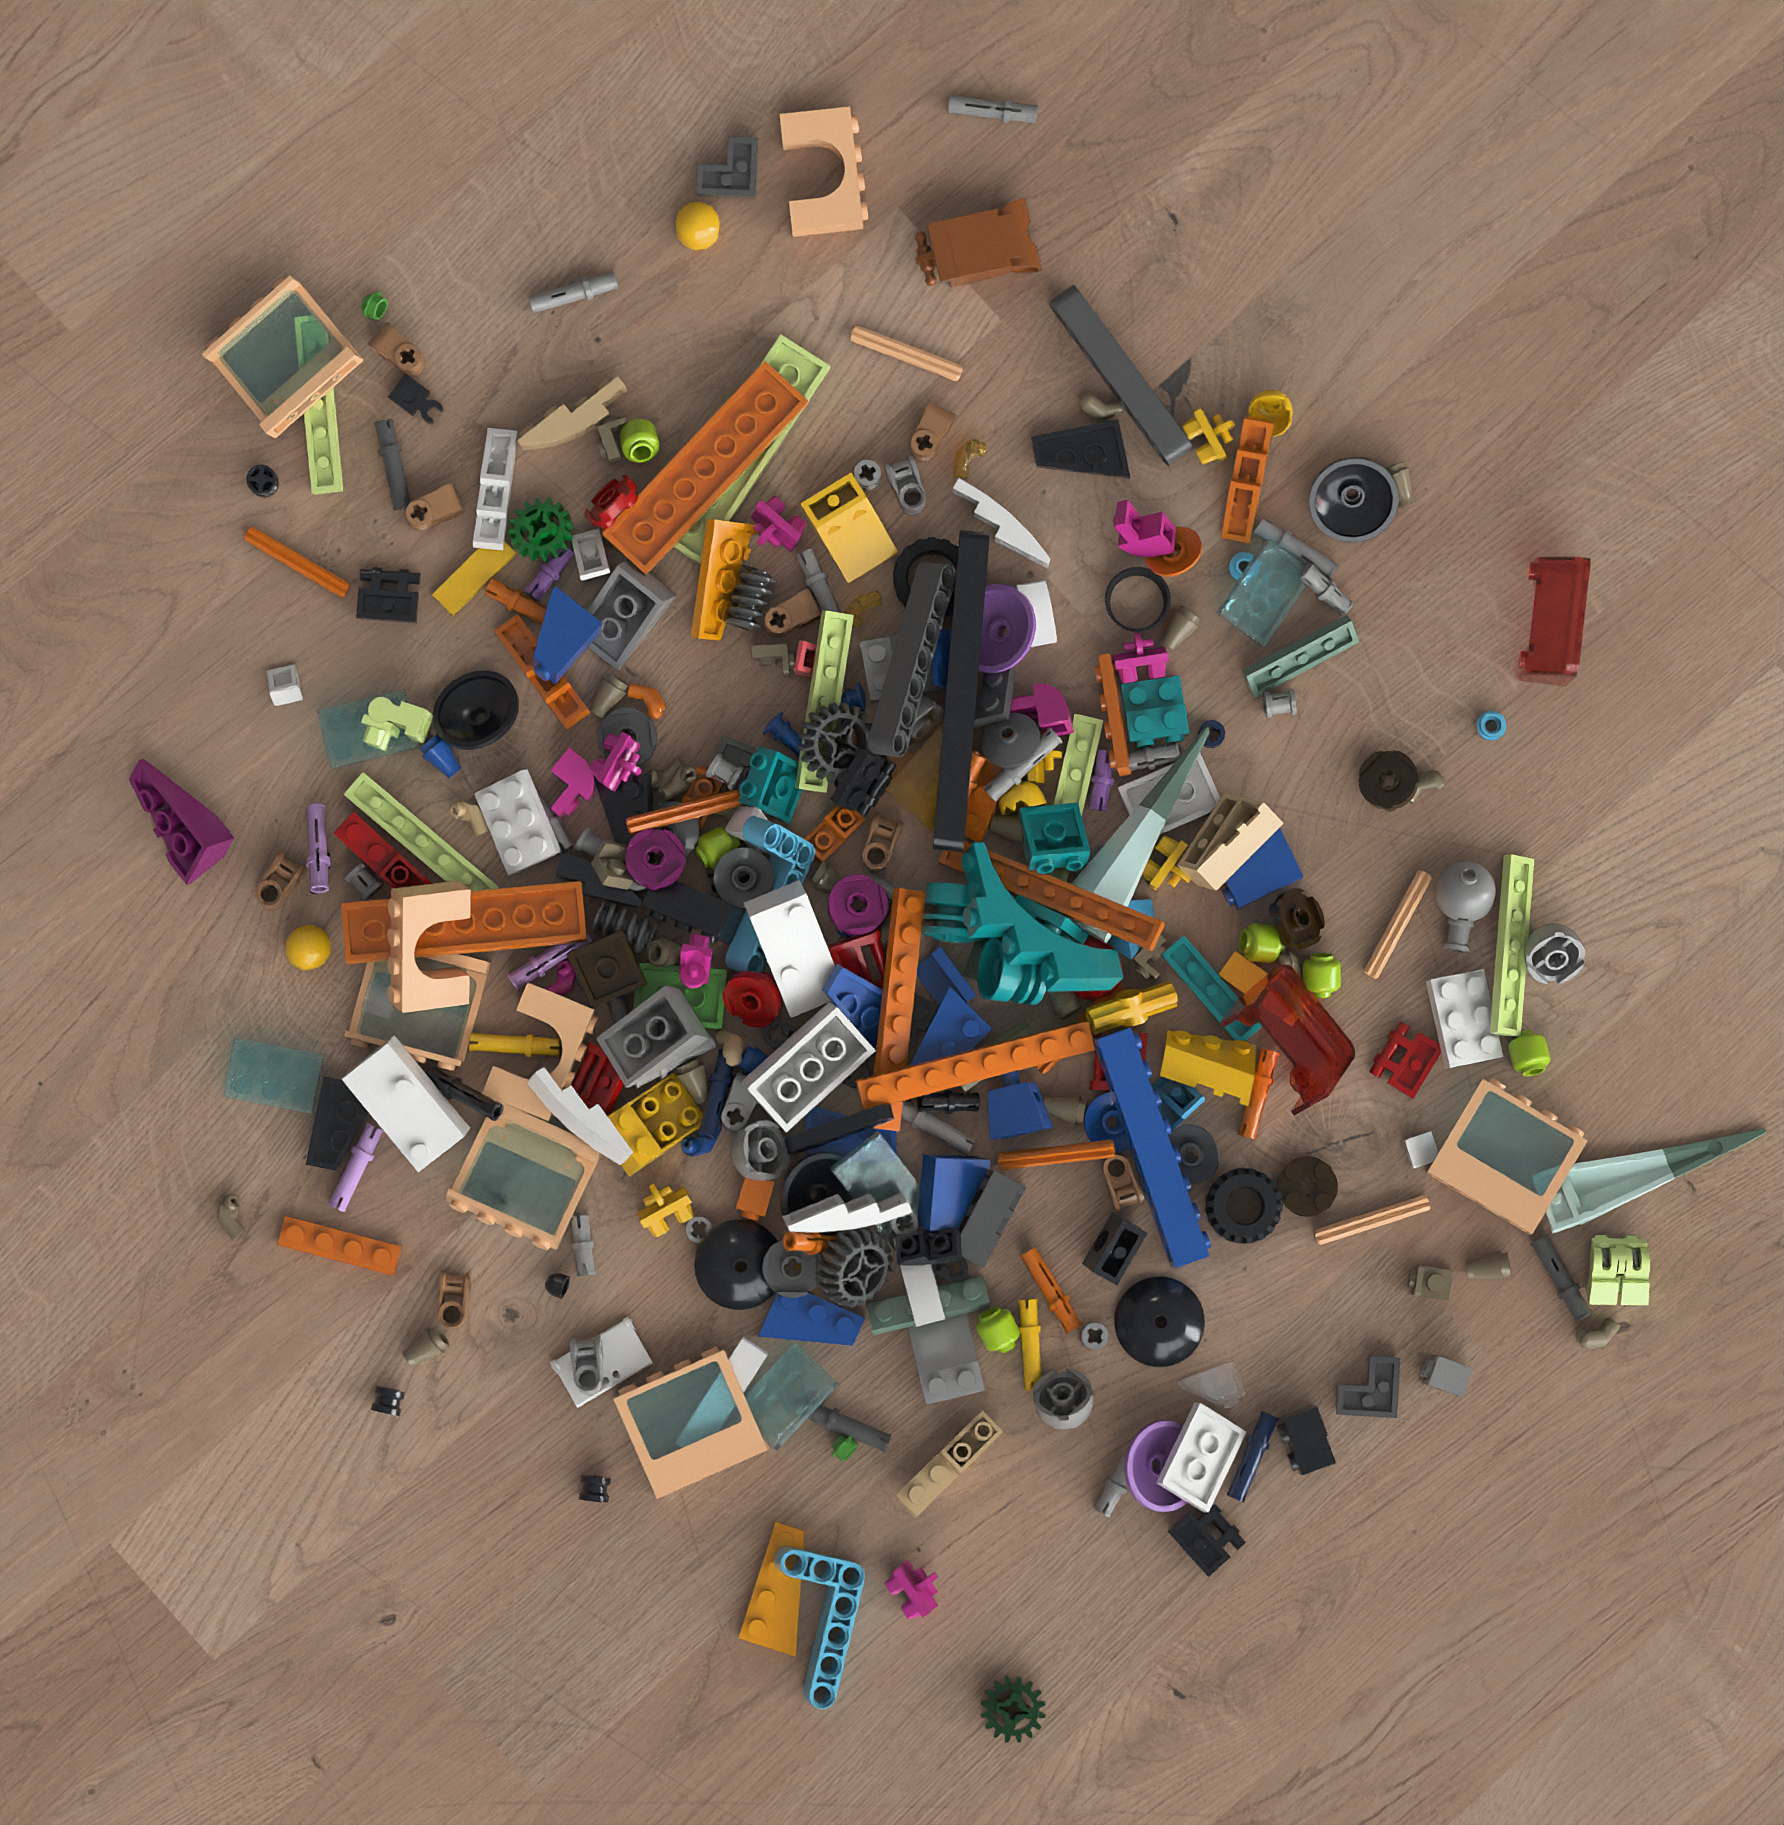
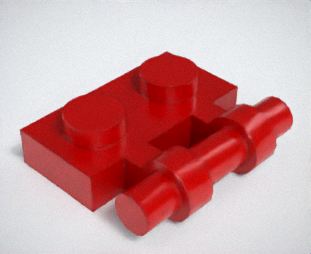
M1400 1021L1394 1031L1391 1030L1388 1034L1387 1039L1389 1040L1381 1053H1377L1374 1057L1373 1062L1375 1063L1369 1073L1380 1078L1383 1071L1387 1069L1393 1073L1387 1084L1414 1099L1439 1058L1441 1048L1440 1044L1420 1032L1416 1034L1413 1041L1405 1038L1410 1027ZM1400 1046L1407 1051L1399 1064L1391 1061V1058Z

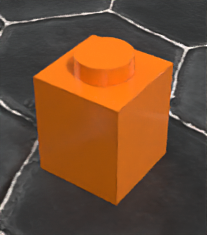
M745 1178L736 1209L742 1210L741 1216L758 1221L759 1216L766 1217L776 1182L770 1180L754 1181Z

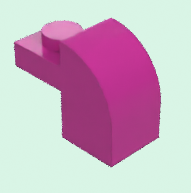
M1129 500L1117 502L1113 524L1116 531L1119 532L1118 546L1123 551L1139 557H1156L1174 552L1177 528L1163 511L1141 516Z
M1041 683L1032 684L1034 695H1020L1011 701L1010 713H1021L1032 720L1038 719L1043 734L1049 727L1058 736L1074 733L1069 708L1063 695L1055 687Z
M570 747L550 770L556 777L568 785L566 790L550 808L561 819L565 814L571 816L580 804L577 801L580 796L590 803L596 791L595 776L589 771L590 765Z

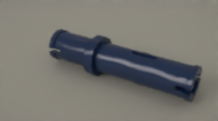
M719 1049L714 1073L710 1074L709 1077L711 1085L697 1133L699 1137L707 1140H716L728 1087H731L733 1083L731 1075L734 1066H729L726 1063V1058L723 1057V1049Z
M1263 1411L1260 1412L1252 1436L1248 1435L1246 1441L1249 1443L1230 1489L1226 1494L1227 1496L1245 1502L1246 1495L1265 1449L1269 1450L1271 1444L1268 1442L1279 1418Z

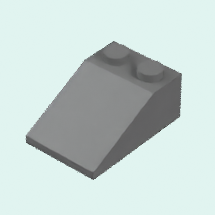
M629 560L617 565L587 610L602 622L600 634L588 647L618 671L660 621L677 595L650 573L644 575Z
M898 635L860 642L871 705L879 703ZM932 663L923 695L946 691V689L933 684Z
M664 986L596 1039L625 1087L629 1088L687 1056L710 1037L681 990Z
M967 1314L945 1318L944 1320L918 1327H908L926 1405L985 1391Z

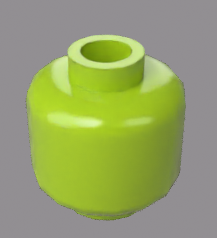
M633 419L622 426L619 438L625 458L631 462L645 463L657 455L660 449V442L653 423L645 419Z
M716 827L701 835L697 840L698 846L694 849L705 869L710 867L712 870H715L720 858L727 852L741 847L738 838L728 834L723 827Z
M1251 923L1240 933L1239 950L1249 961L1272 963L1285 950L1273 924Z
M1331 953L1310 954V958L1306 959L1302 964L1303 988L1313 992V997H1330L1331 992L1338 990L1341 986L1340 961L1335 959Z
M1532 1030L1521 1031V1036L1516 1037L1508 1045L1512 1066L1516 1072L1522 1073L1523 1076H1535L1543 1073L1551 1061L1545 1037L1541 1034H1533Z
M995 1306L979 1315L976 1331L987 1350H999L1000 1353H1005L1016 1346L1015 1341L1020 1336V1330L1009 1310L1000 1309L999 1306Z

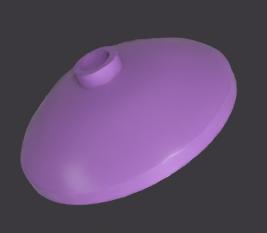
M992 584L985 587L979 671L999 673L1014 667L1025 657L1033 643L1036 632L1034 609L1029 599L1016 588L1005 584ZM1007 628V633L1003 637V631Z
M1160 1420L1144 1426L1131 1440L1125 1455L1124 1475L1128 1489L1138 1503L1153 1511L1169 1512L1181 1508L1187 1503L1156 1484L1183 1427L1181 1423L1175 1421Z

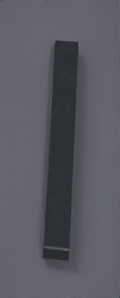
M960 530L933 838V849L963 852L990 539V533Z

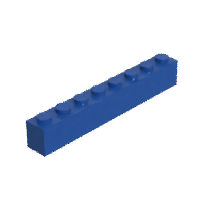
M1123 1028L1093 1039L1094 1047L1170 1267L1178 1268L1209 1257L1207 1249L1211 1248L1210 1240L1205 1231L1201 1232L1197 1220L1201 1219L1200 1211L1195 1202L1191 1203L1188 1194L1191 1191V1185L1187 1175L1181 1174L1178 1163H1181V1156L1176 1145H1171L1168 1136L1172 1134L1171 1127L1167 1118H1162L1158 1107L1162 1105L1161 1098L1157 1089H1152L1149 1078L1152 1077V1072L1147 1060L1142 1061L1139 1049H1142V1043L1136 1031L1132 1032L1131 1028Z

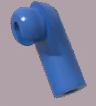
M718 1126L716 1140L722 1130L721 1126ZM699 1136L686 1137L681 1142V1149L687 1156H699L709 1153L713 1149L716 1140H707Z

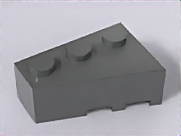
M995 1170L991 1176L985 1174L978 1188L982 1194L977 1203L971 1202L964 1216L968 1219L964 1229L958 1228L961 1233L963 1258L982 1268L985 1267L1027 1187Z

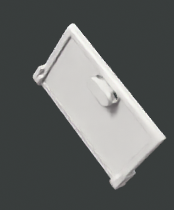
M628 1316L620 1323L599 1334L601 1335L603 1349L602 1369L604 1384L597 1394L585 1395L575 1385L570 1352L557 1360L550 1361L551 1368L560 1376L577 1408L653 1364L635 1332L636 1329L632 1319ZM586 1373L581 1378V1385L583 1387H592L596 1382V1375Z

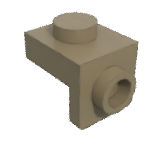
M618 415L604 419L602 421L603 425L597 426L602 439L597 442L602 459L608 457L611 465L622 461L612 433L621 431L622 426L627 423L626 417L619 418Z

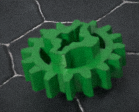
M536 498L535 505L532 506L527 501L524 502L526 509L524 511L516 509L515 512L518 518L510 519L509 521L513 529L508 530V534L513 539L511 543L515 550L518 549L523 558L528 555L532 562H535L538 556H541L543 562H547L549 554H552L554 558H558L557 550L560 548L566 551L568 548L564 542L573 540L569 532L574 529V525L569 521L571 519L570 514L567 510L564 511L560 502L554 505L551 498H547L545 504H542L540 499ZM553 516L559 520L560 526L554 523ZM523 533L528 537L529 543L523 539Z

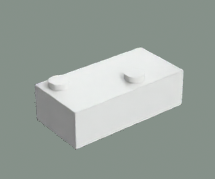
M800 880L745 902L744 906L790 1017L792 1018L831 1002L822 991V988L834 970L835 965Z
M828 1002L740 1083L771 1118L787 1132L876 1050L838 1007Z
M392 1036L355 1065L342 1078L343 1082L418 1172L461 1140L470 1129L468 1124L395 1036Z

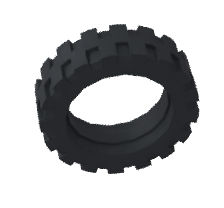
M928 537V539L916 540L903 550L895 563L893 585L899 601L902 602L905 608L911 591L908 583V573L914 561L923 555L933 553L943 555L956 568L958 546L956 544L950 543L947 539ZM954 591L951 594L945 617L953 612Z

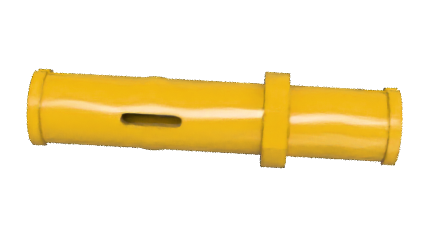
M471 1032L469 1041L478 1042H471L469 1044V1051L525 1054L526 1057H533V1055L559 1057L561 1048L552 1047H559L561 1045L560 1038L534 1037V1034L515 1036Z
M1036 1298L1029 1299L1028 1305L1027 1299L1018 1300L1024 1391H1031L1033 1389V1382L1035 1386L1042 1377L1039 1342L1041 1325H1038Z

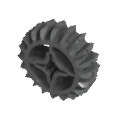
M830 702L828 708L823 705L818 707L819 715L815 712L809 713V718L812 722L802 723L803 728L807 729L806 734L799 733L797 736L800 739H804L805 742L797 748L800 751H806V754L801 757V761L810 762L807 767L809 772L816 771L818 779L826 777L827 782L834 783L837 779L840 783L860 748L870 752L868 738L873 723H865L868 715L866 713L859 714V707L857 706L849 708L848 703L841 702L838 707L836 702ZM843 718L841 724H837L834 730L826 731L823 729L830 721ZM853 731L856 733L857 745L852 741ZM829 737L838 738L841 745L846 748H838L834 740ZM818 740L822 741L824 747L821 755L818 748ZM843 754L852 756L845 764L832 767L835 760L838 761Z
M860 1227L845 1230L844 1235L837 1233L836 1241L828 1242V1250L821 1252L824 1258L817 1263L820 1267V1270L816 1273L820 1280L818 1285L823 1290L825 1296L838 1305H846L852 1308L856 1304L863 1306L866 1299L873 1300L876 1291L882 1292L880 1286L883 1282H888L886 1275L893 1271L889 1266L894 1260L890 1255L892 1249L887 1244V1241L884 1240V1237L872 1229Z

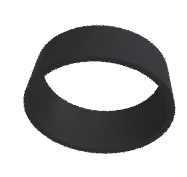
M1131 567L1122 570L1112 578L1106 589L1105 605L1109 616L1118 626L1128 631L1142 632L1156 627L1164 620L1170 608V591L1165 580L1161 576L1156 575L1151 569L1145 567ZM1131 576L1149 578L1157 584L1163 595L1164 604L1161 615L1153 624L1141 629H1133L1122 625L1114 617L1110 607V597L1115 586L1121 580Z

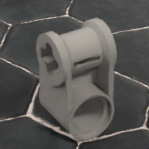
M912 454L908 455L907 459L892 465L889 463L884 464L888 480L892 489H894L902 511L908 515L921 513L926 505V496ZM910 493H915L921 499L916 505H908L905 503L904 498Z
M737 1072L727 1096L728 1100L721 1114V1124L726 1130L731 1132H738L745 1127L753 1108L757 1105L754 1097L740 1083L747 1076ZM734 1110H738L740 1112L739 1117L743 1119L742 1123L729 1124L730 1118L726 1114H732Z
M601 1335L595 1336V1339L586 1340L570 1338V1354L575 1385L585 1395L597 1394L603 1387ZM586 1373H593L597 1377L592 1387H583L581 1385V1378Z

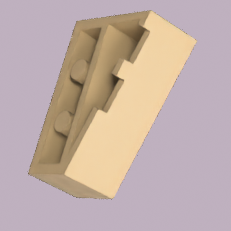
M1224 793L1177 866L1197 886L1217 891L1283 822L1264 802Z

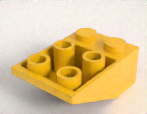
M852 473L800 503L801 510L848 584L899 553Z
M672 1073L607 1116L633 1151L631 1156L621 1164L629 1177L700 1128L703 1113L675 1073Z

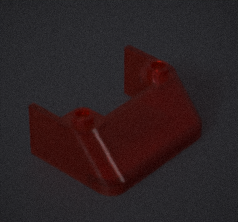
M1579 556L1537 557L1530 563L1528 580H1533L1535 592L1529 644L1526 647V651H1520L1518 668L1523 669V671L1519 674L1518 681L1567 686L1576 678L1582 646L1590 558Z
M1283 964L1271 971L1237 999L1220 1022L1223 1028L1236 1020L1246 1026H1253L1259 1022L1291 1061L1294 1067L1290 1071V1085L1300 1095V1098L1291 1110L1294 1116L1328 1097L1355 1058V1048L1351 1040L1315 995L1307 989L1304 981L1296 971L1287 964Z

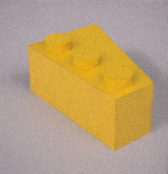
M1167 1030L1160 1076L1196 1088L1197 1083L1213 1088L1214 1095L1222 1097L1224 1093L1239 1097L1240 1104L1248 1106L1255 1076L1256 1045L1249 1044L1243 1040L1230 1041L1213 1035L1200 1036L1183 1030Z

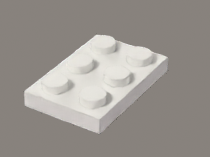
M1199 753L1160 835L1210 814L1221 799L1201 753ZM1173 764L1117 788L1129 816Z
M528 769L521 770L474 793L508 876L519 873L562 852Z
M1484 969L1426 981L1445 1069L1503 1057L1499 1035L1490 1033L1492 1003Z
M1194 1402L1156 1484L1200 1511L1209 1512L1246 1431L1202 1403Z

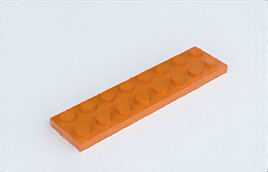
M764 361L638 495L637 502L631 508L625 509L617 517L615 523L602 533V536L644 575H647L809 404V401Z
M581 881L470 891V918L443 921L429 926L422 932L416 942L414 958L587 942ZM390 899L341 903L346 964L388 961V958L391 957V945L388 941V930L391 928V916L388 912V901Z

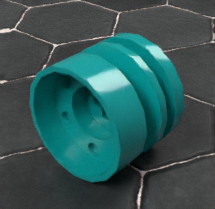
M927 883L925 904L938 907L937 913L923 915V920L936 922V926H922V935L949 943L966 944L973 941H983V938H969L968 929L963 922V910L972 902L968 896V885Z
M990 938L985 943L978 961L977 984L980 995L986 1000L1005 1002L1010 999L1013 1003L1037 1005L1046 992L1045 982L1040 974L1041 965H1008L1006 954L1002 950V938Z

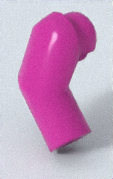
M566 960L561 961L557 965L556 983L544 989L563 996L574 988L575 971L571 962Z

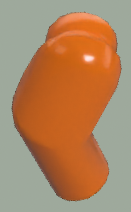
M630 683L628 697L643 700L648 708L647 715L650 718H661L665 710V702L657 689Z

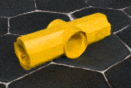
M1166 981L1142 990L1133 988L1121 991L1116 994L1115 999L1086 1008L1085 1016L1086 1020L1089 1021L1091 1032L1097 1034L1121 1025L1127 1027L1140 1025L1148 1020V1016L1177 1007L1178 997L1172 983Z

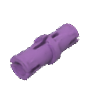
M559 548L557 550L558 558H554L551 555L545 564L542 563L539 566L540 571L524 591L533 596L537 601H540L551 584L560 579L561 576L559 574L570 559L574 557L575 553L569 548L566 551Z
M1097 750L1094 776L1090 778V782L1093 785L1088 809L1107 812L1110 785H1114V779H1111L1113 768L1110 765L1109 753L1106 750Z

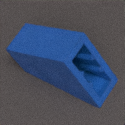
M556 586L550 595L532 662L534 672L544 681L549 679L554 684L559 681L600 634L602 622Z
M1280 827L1224 883L1226 889L1222 890L1229 906L1235 905L1236 909L1239 910L1304 877Z
M923 1154L917 1216L918 1226L928 1229V1234L953 1227L958 1229L990 1166V1160L968 1155L966 1157L964 1155Z

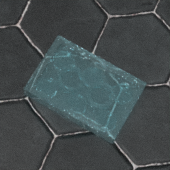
M1265 539L1216 613L1256 644L1265 647L1307 585L1298 578L1299 573L1305 566L1272 540Z
M404 689L317 711L332 770L419 748L418 742L411 740L405 735V730L400 729L398 739L390 737L386 751L368 746L367 743L362 741L367 727L361 721L364 714L369 715L368 707L371 701L378 697H385L400 707L401 701L408 703Z
M235 1038L223 1097L313 1114L324 1055Z
M879 1131L830 1167L854 1199L870 1193L874 1200L879 1202L902 1192L909 1202L912 1212L914 1214L918 1212L920 1185ZM906 1214L904 1218L898 1217L896 1222L901 1225L910 1218V1215ZM890 1220L874 1224L883 1237H886L892 1231Z
M795 1342L748 1392L745 1398L762 1437L773 1448L778 1450L839 1383ZM736 1405L734 1410L741 1415Z

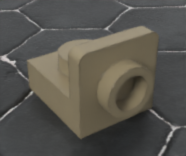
M787 644L751 646L753 662L759 661V666L776 665L777 660H782L784 677H790L789 669H794L795 657L794 651H788Z
M607 840L602 842L591 862L602 885L628 890L631 886L633 879L623 863L626 858L627 844Z
M1161 935L1153 951L1142 948L1132 960L1136 964L1133 969L1146 980L1149 977L1155 980L1160 975L1147 961L1151 959L1155 962L1166 950L1162 946L1166 939Z
M1416 1265L1415 1270H1410L1408 1278V1288H1412L1411 1295L1449 1300L1453 1271Z

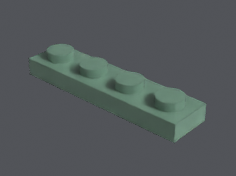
M1345 615L1243 669L1242 672L1250 692L1256 698L1263 694V692L1275 688L1360 641L1348 615Z
M984 1276L937 1287L945 1318L991 1308ZM908 1294L866 1304L874 1335L916 1326Z

